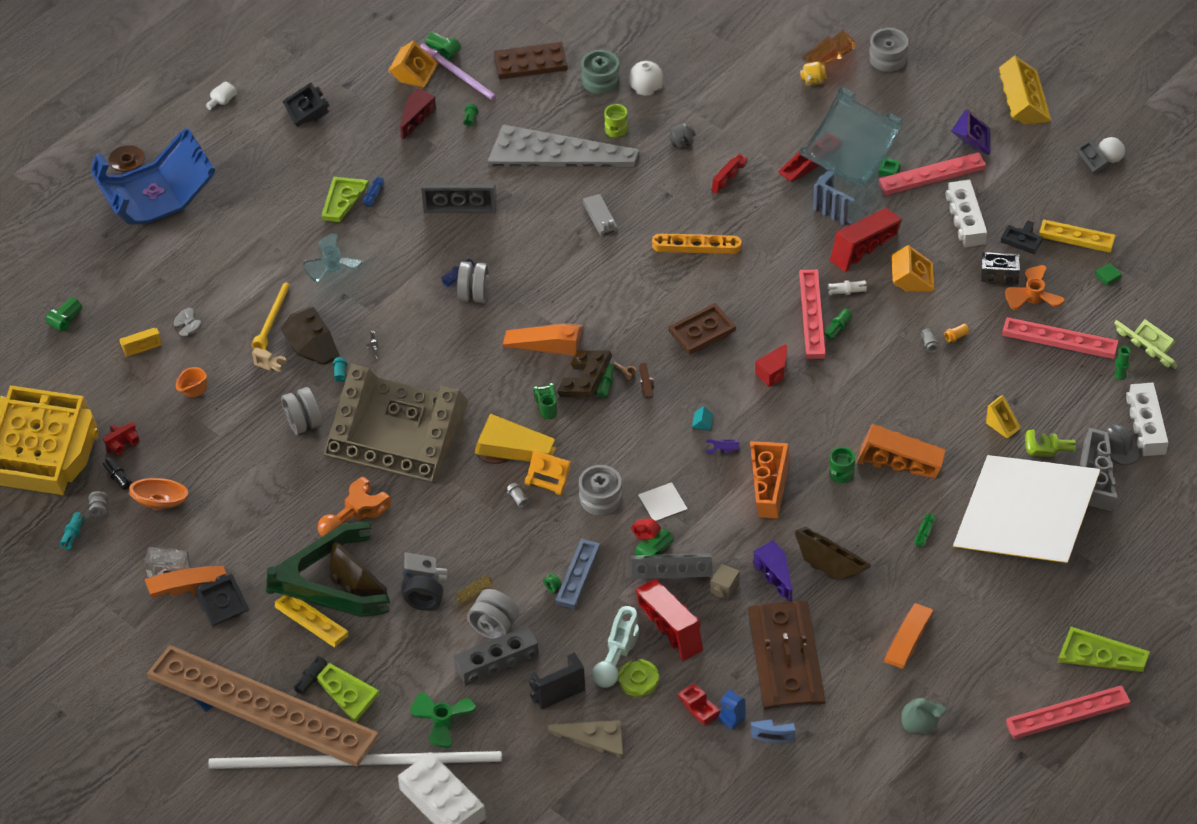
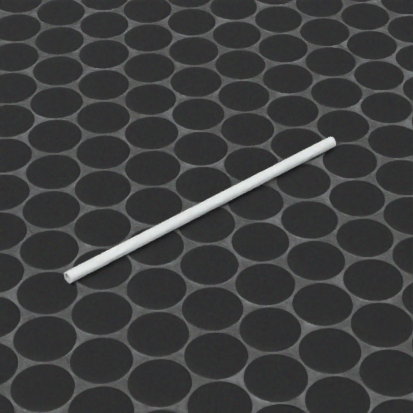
M501 751L432 753L441 763L502 762ZM428 753L366 755L359 765L415 764ZM332 756L209 758V769L352 766Z

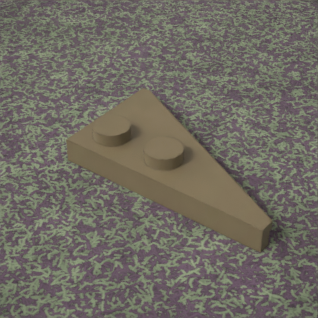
M620 720L548 725V733L556 737L562 738L564 736L573 739L576 744L594 748L602 753L605 750L616 754L617 758L623 759Z

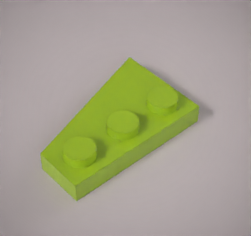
M333 177L321 215L322 221L340 222L367 189L369 181Z
M331 663L317 676L319 684L355 723L379 696V690Z

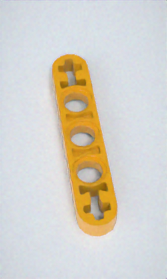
M656 234L652 238V248L658 252L737 254L741 251L742 241L737 236ZM676 241L683 242L682 245H675L674 243ZM700 242L701 245L694 246L692 243ZM713 242H717V243H719L720 245H719V246H712V245H710V244L713 243Z

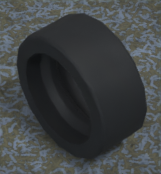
M414 576L407 581L403 597L405 602L411 607L418 610L431 611L440 606L444 589L437 580L431 577ZM416 591L426 592L430 595H423Z

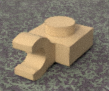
M255 348L252 352L254 365L269 371L273 368L275 371L281 372L282 367L279 364H287L285 357H273L272 353L267 350Z

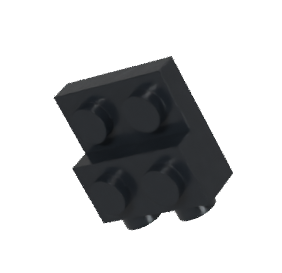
M312 82L282 101L297 127L311 118L317 121L329 113L328 107L330 105L325 97H321L324 95L319 86L315 88Z
M982 252L981 282L988 284L996 282L1006 285L1019 283V254Z
M223 574L210 584L208 582L200 584L195 590L196 598L203 612L205 611L212 627L249 611V607L233 574L228 576Z

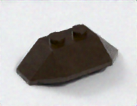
M306 307L290 314L281 327V331L298 356L317 361L321 365H325L340 357L329 329L314 307Z
M806 526L795 532L804 561L808 562L812 568L825 572L831 579L838 580L869 569L871 566L870 563Z
M336 541L332 543L330 578L334 584H339L344 592L361 597L388 595L387 587L377 580L371 572Z

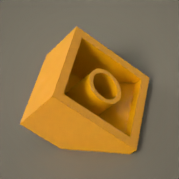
M413 40L400 49L388 71L402 83L424 88L438 63Z
M909 245L892 255V280L897 287H900L905 292H932L935 290L932 261Z

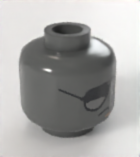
M681 123L671 128L668 136L673 147L682 149L693 144V137L696 134L692 126L688 127L686 123Z

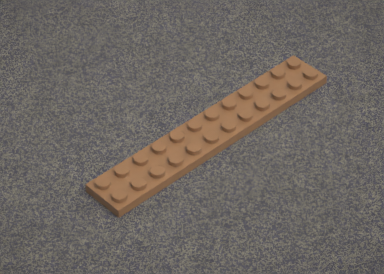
M171 645L168 646L147 672L148 679L355 767L359 766L379 738L378 732Z

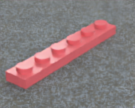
M978 152L879 178L878 184L886 196L985 170L986 164Z
M818 269L799 270L806 359H825Z
M1009 317L1006 318L1002 336L1111 359H1114L1118 346V340Z
M1121 685L1007 718L1006 725L1015 740L1129 707L1130 700Z

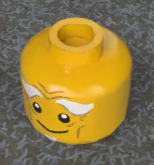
M820 62L807 63L804 65L803 70L800 71L801 80L805 81L808 86L823 84L824 79H827L825 65H822Z

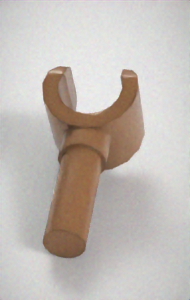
M616 362L613 364L615 368L625 373L624 377L626 380H631L632 375L630 373L636 375L637 370L634 366L625 368Z

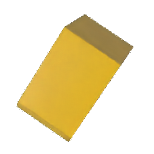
M1001 395L988 405L986 424L1002 436L1009 438L1021 429L1004 395Z

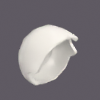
M1114 137L1105 138L1098 145V149L1110 163L1119 162L1126 152L1123 143Z

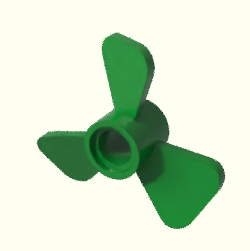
M421 692L415 698L410 711L413 717L432 719L434 727L429 734L431 744L443 748H451L452 739L449 729L453 726V717L474 712L476 705L469 698L460 700L453 707L443 702L435 704L425 692Z

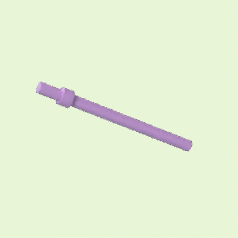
M424 43L420 45L435 61L439 62L492 101L496 99L494 93L442 57L440 52L431 49Z

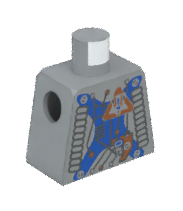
M405 552L401 572V591H405L407 581L414 576H427L435 580L446 581L447 569L436 568L435 557Z

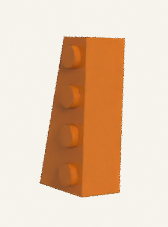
M872 424L861 445L857 464L864 465V462L873 463V467L881 468V465L893 467L894 471L909 470L910 474L936 478L942 467L946 449Z
M750 441L759 518L778 519L791 459L788 443Z

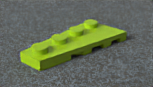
M1070 627L1059 655L1058 663L1143 672L1150 651Z

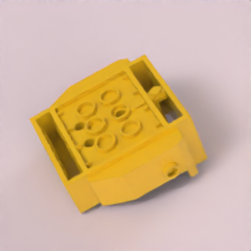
M10 385L7 396H0V486L64 495L67 483L72 482L87 465L94 440L98 438L99 434L97 423L91 410L88 408L84 396Z

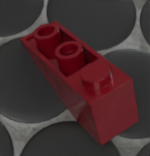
M418 88L407 98L400 124L401 139L404 140L430 114L434 113L436 110L434 95Z

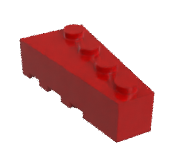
M654 579L635 589L638 605L652 622L655 621L662 635L666 633L673 649L678 648L680 652L679 657L682 661L704 651L699 628L701 623L698 617L693 616L687 606L682 605L674 594L672 595L664 584Z

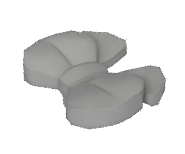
M192 308L184 309L174 319L175 327L186 325L179 332V335L182 337H189V334H194L202 328L201 321L195 320V311Z

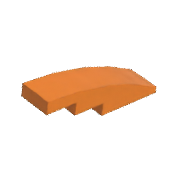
M224 566L198 567L146 578L145 583L151 599L170 593L171 597L189 591L191 595H195V590L200 584L205 582L210 584L216 581L217 577L223 574L227 575Z
M916 603L913 605L884 659L885 663L902 669L905 667L915 652L918 641L925 632V627L933 615V609Z

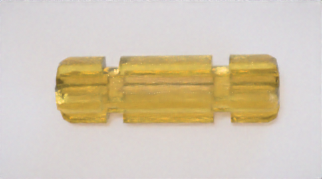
M485 574L480 577V580L477 579L466 586L465 590L461 589L458 591L456 598L461 603L468 600V597L471 598L484 590L483 587L487 588L492 584L491 578Z

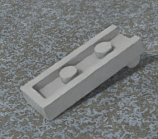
M600 194L583 199V204L601 237L604 236V233L610 231L618 232V227Z

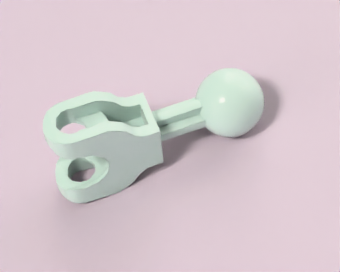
M624 606L618 611L608 639L609 653L605 661L598 663L593 668V681L600 687L607 688L616 683L618 679L616 664L621 655L627 656L639 636V626L636 624L637 612L632 607ZM625 614L632 615L630 620L625 622L623 621L622 617Z

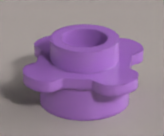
M155 183L150 184L147 189L143 190V194L148 195L152 200L156 199L159 194L164 193V189L159 188Z

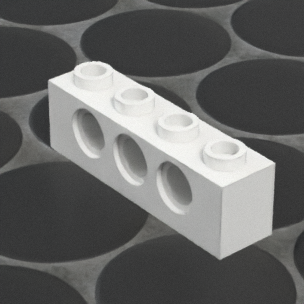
M971 181L949 182L948 190H946V200L950 201V212L954 214V225L959 229V240H962L964 248L986 245L987 230Z
M1154 383L1131 384L1130 391L1126 393L1127 404L1131 405L1130 417L1135 421L1133 428L1134 433L1138 434V449L1142 450L1143 456L1166 455L1168 439Z

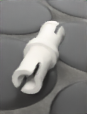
M846 280L844 283L828 284V290L832 289L828 291V294L850 295L856 292H866L867 286H864L866 281L849 282V280Z

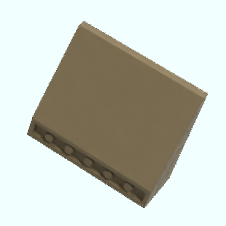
M351 364L323 455L434 483L463 421L468 400L458 389L441 386L439 392L378 378L369 368Z

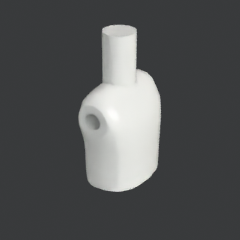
M226 81L211 92L212 100L206 104V107L211 110L217 104H228L237 94L235 87Z

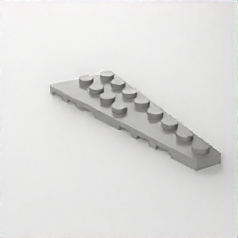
M502 125L489 156L488 166L504 164V167H510V164H521V167H527V165L537 164L540 167H566V164H577V167H583V164H595V167H601V165L610 164L614 167H635L639 156V149Z

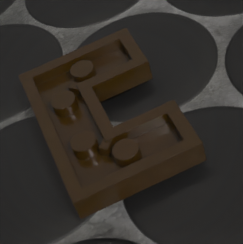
M577 350L571 366L573 369H584L580 378H563L557 390L559 396L593 397L613 356L611 351Z

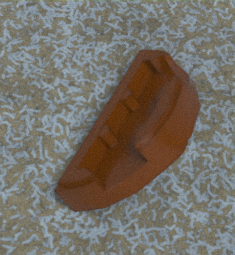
M641 363L639 371L642 379L640 382L643 395L646 399L653 398V378H649L647 364Z

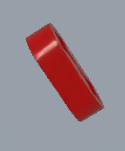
M647 518L637 520L631 526V530L637 538L643 540L652 539L661 532V527L654 519Z

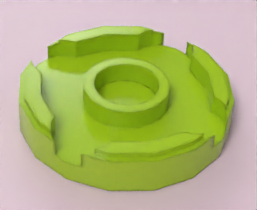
M638 659V661L633 662L631 660L621 667L618 683L626 694L634 697H643L656 690L659 684L658 670L649 661Z

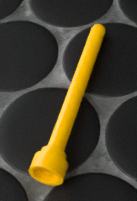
M288 283L282 285L260 335L256 336L252 342L253 349L266 350L268 345L267 336L290 288Z

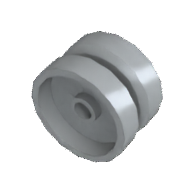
M883 28L874 32L870 39L869 61L871 65L885 72H893L903 68L907 63L908 38L906 34L895 28Z
M461 262L457 282L458 301L469 302L473 294L475 303L485 304L489 288L488 263H477L474 269L471 262Z
M308 387L299 389L296 394L297 398L292 393L281 397L286 418L295 435L306 432L307 425L311 429L322 426V418L317 402Z
M595 465L582 472L579 477V499L583 509L594 515H607L619 508L622 502V482L618 471L606 465Z
M486 589L480 593L475 601L476 603L473 604L467 613V620L478 633L489 639H495L508 633L511 625L519 616V609L516 603L502 592Z

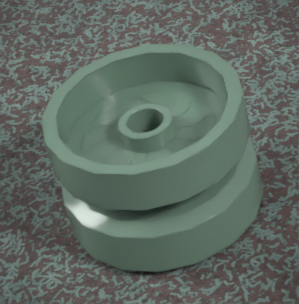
M594 50L582 58V85L586 90L596 94H606L617 88L620 82L619 59L615 54L606 50Z

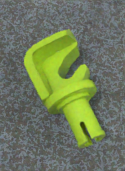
M1031 429L1026 432L1025 447L1031 457L1051 458L1055 457L1058 451L1075 452L1076 445H1073L1076 443L1075 440H1058L1056 434H1051L1048 437L1043 433L1039 438L1042 443L1040 445L1035 439V430Z

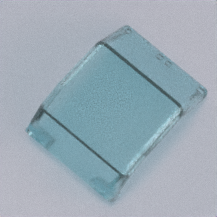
M840 86L836 98L809 143L801 147L799 153L856 186L863 187L868 184L891 147L903 124V120L889 112L885 117L857 103L855 101L856 94Z

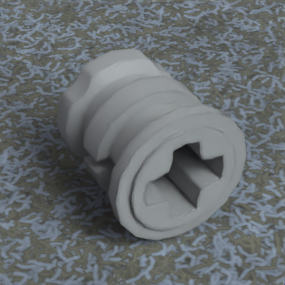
M101 491L92 492L89 495V514L98 518L103 517L107 514L108 495Z

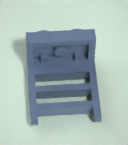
M828 170L819 177L814 185L813 210L822 211L824 216L830 215L832 220H840L842 225L854 223V221L848 219V201L854 203L855 199L834 189V172ZM839 197L842 198V202H841V215L838 214V212H839ZM831 200H832V210L829 209L830 201H831Z

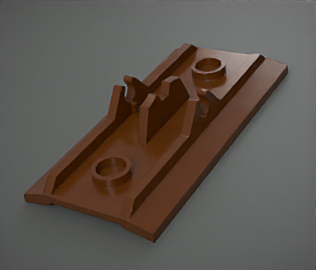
M788 601L748 607L764 710L778 706L804 703L826 704L808 601Z

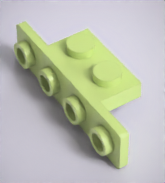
M1118 320L1114 322L1117 327L1116 331L1121 336L1126 337L1127 335L1131 338L1130 341L1134 345L1144 347L1146 349L1145 352L1151 357L1157 356L1165 367L1169 368L1171 366L1174 369L1178 367L1176 362L1166 355L1175 343L1173 338L1147 320H1144L1135 332Z

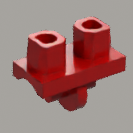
M133 422L125 426L122 425L119 428L114 424L111 425V432L103 438L107 453L113 452L117 456L123 453L125 444L129 443L131 446H135L140 443L136 426Z

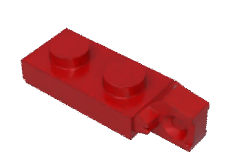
M740 153L735 158L732 157L713 178L711 190L717 194L721 189H724L729 180L735 178L738 170L745 167L748 158Z

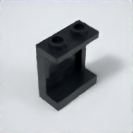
M575 652L567 655L568 667L543 678H539L535 671L530 672L531 680L529 685L532 689L530 696L533 703H537L541 710L585 691L584 666Z

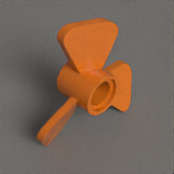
M1040 265L1025 271L1026 288L1008 287L1005 290V297L1011 309L1018 310L1027 301L1037 304L1045 300L1054 307L1064 304L1065 299L1063 297L1044 292L1045 282L1042 278L1046 272V266Z

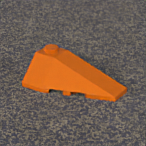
M562 323L506 330L503 347L575 356L579 348L583 325Z

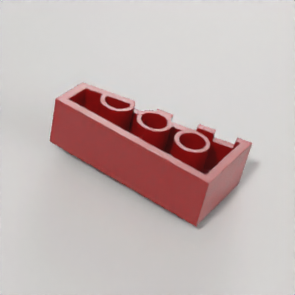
M884 208L868 217H864L856 223H852L844 229L838 230L835 234L830 261L844 272H847L850 269L849 265L853 262L857 264L862 260L861 256L866 253L871 254L878 244L882 246L898 234L902 219L889 209Z

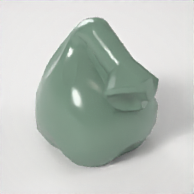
M924 698L914 699L906 704L902 710L903 727L909 733L930 734L937 727L939 717L946 712V707Z

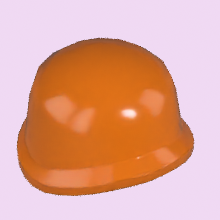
M198 367L185 369L176 381L177 391L190 398L201 396L207 390V375L205 371Z

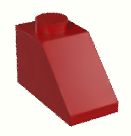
M786 344L755 361V374L768 387L780 383L784 379L788 350Z

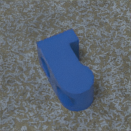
M731 689L728 690L721 699L722 712L718 715V720L733 730L746 718V704L743 697L737 696Z

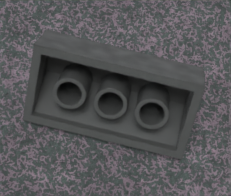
M421 185L424 213H496V185Z

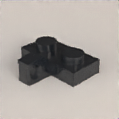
M1027 220L1023 229L1008 225L1001 237V243L1035 255L1042 242V237L1033 233L1034 222Z

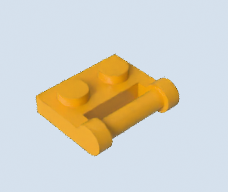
M533 451L529 471L525 478V485H535L554 491L555 494L562 496L571 461L539 451ZM536 472L559 479L558 485L535 478Z

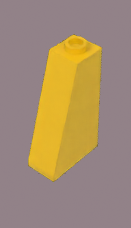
M490 414L474 453L531 462L533 451L553 456L556 447H553L554 438Z

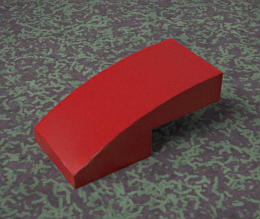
M694 683L677 694L684 706L704 726L718 718L720 710L707 700L706 693Z

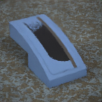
M772 719L751 722L752 738L776 743L795 742L796 730L794 723L773 726Z

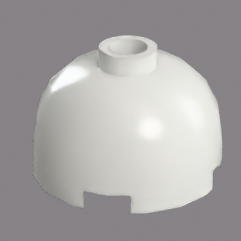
M642 61L632 67L629 73V86L636 90L637 94L652 95L654 91L661 90L663 87L662 70L654 62Z

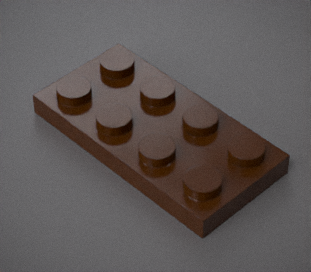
M562 42L494 51L499 79L568 70Z

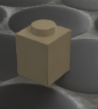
M721 564L711 580V593L719 598L729 600L739 584L740 571Z

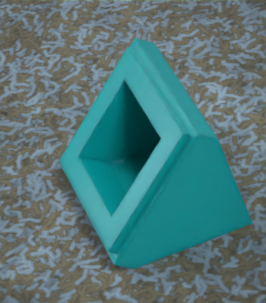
M705 406L695 411L692 429L711 430L714 414Z

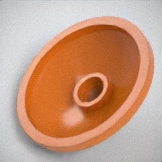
M146 478L133 482L129 487V494L136 502L145 507L163 510L178 506L186 501L188 489L173 480Z

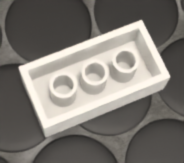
M431 752L398 775L400 790L433 824H479L486 819L484 804Z

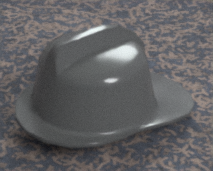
M1110 424L1109 428L1105 431L1109 435L1110 457L1119 464H1133L1139 457V449L1131 438L1129 430L1124 426Z

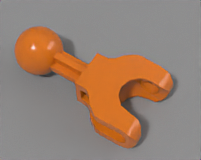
M360 477L349 487V496L344 499L345 509L337 515L327 514L319 520V534L323 537L352 517L358 521L363 518L379 517L390 507L391 496L385 492L374 496L367 495L370 492V480L366 477Z

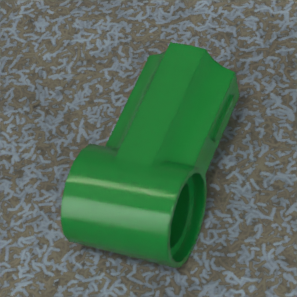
M430 32L425 40V45L440 52V55L446 60H450L461 50V44L455 38L448 40L436 33Z
M75 297L69 298L58 310L52 309L49 311L45 319L46 324L61 332L66 331L71 319L83 309L82 304Z
M661 528V532L648 541L643 540L638 544L635 549V555H661L674 541V537L669 530Z

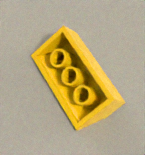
M1013 56L999 67L1000 78L1004 84L1003 89L1008 98L1007 103L1010 106L1012 118L1024 125L1050 122L1051 117L1037 70L1018 57Z

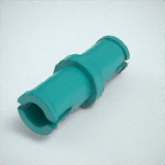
M79 512L73 514L70 523L64 529L65 534L59 543L61 547L66 543L64 547L66 550L71 549L75 538L80 534L81 525L85 520L83 514L78 519L81 514Z

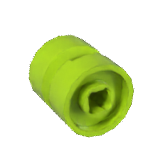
M612 104L606 107L604 111L606 134L614 138L624 136L628 131L626 107L620 104Z

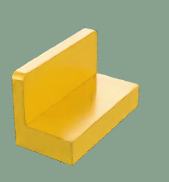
M151 328L119 340L126 357L162 345L157 328Z

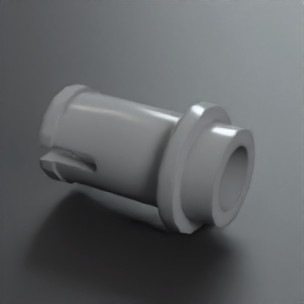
M924 329L921 333L925 343L924 348L929 353H934L938 350L939 342L935 340L931 329Z
M514 482L507 487V494L513 497L519 508L525 507L529 503V499L521 490V485Z

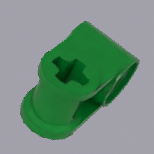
M553 383L542 387L533 386L535 401L538 404L541 416L544 419L556 417L557 400Z

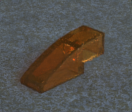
M843 29L832 39L829 36L806 53L802 59L806 63L820 62L822 65H827L843 57L857 46L854 39Z

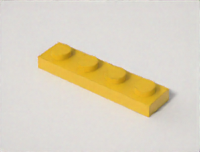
M1044 219L1039 231V236L1044 239L1111 253L1115 241V235Z
M283 595L275 601V608L334 648L348 637L346 629L301 599Z

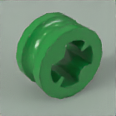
M550 573L549 578L545 577L543 579L545 587L551 593H555L556 589H560L562 586L560 579L554 573Z

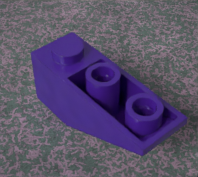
M772 540L754 551L753 565L765 575L766 580L777 588L778 593L782 597L792 601L793 589L786 555Z

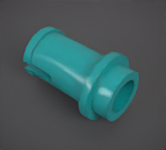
M337 357L332 363L334 367V380L336 382H344L346 380V367L348 364L345 358Z

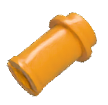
M961 324L953 329L949 328L944 333V337L947 342L954 343L956 339L968 335L969 328L966 324Z

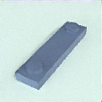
M584 539L580 540L555 600L556 605L575 610L600 550V543Z

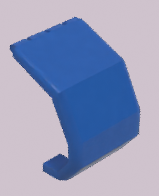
M189 128L180 131L157 159L150 164L121 175H107L106 172L109 164L103 154H95L91 167L92 176L112 209L129 225L150 224L185 210L214 176L215 172L214 166ZM152 183L164 189V193L159 194L154 200L150 199L148 195L143 194V190L147 189Z

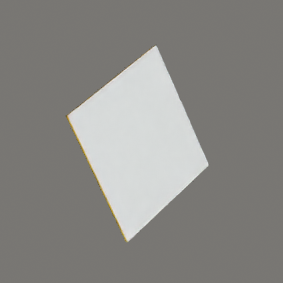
M987 455L953 547L1068 563L1101 470Z

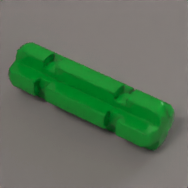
M927 513L925 515L918 535L915 538L914 544L921 548L925 546L926 540L933 528L932 526L936 521L934 514Z

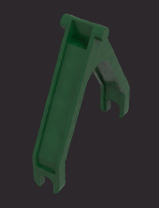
M369 522L340 525L277 566L267 569L266 592L268 594H282L359 617L386 614L390 610L389 605L378 606L390 603L389 596L386 594L361 597L306 581L300 575L301 571L330 554L334 541L342 546L347 543L363 542L371 539L370 531L359 532L360 530L371 529Z

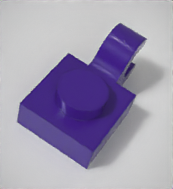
M706 439V443L714 445L713 449H706L708 454L715 453L717 449H724L725 453H735V450H739V439Z

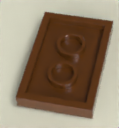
M716 303L668 326L670 334L689 355L736 331V325Z

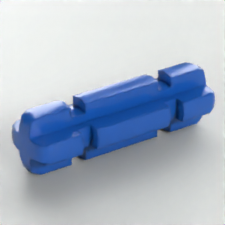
M376 177L367 195L363 199L365 206L368 205L370 207L373 205L381 190L380 188L384 185L383 178Z

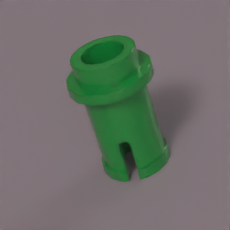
M469 104L465 108L466 114L463 124L467 127L469 125L472 127L479 110L475 104Z

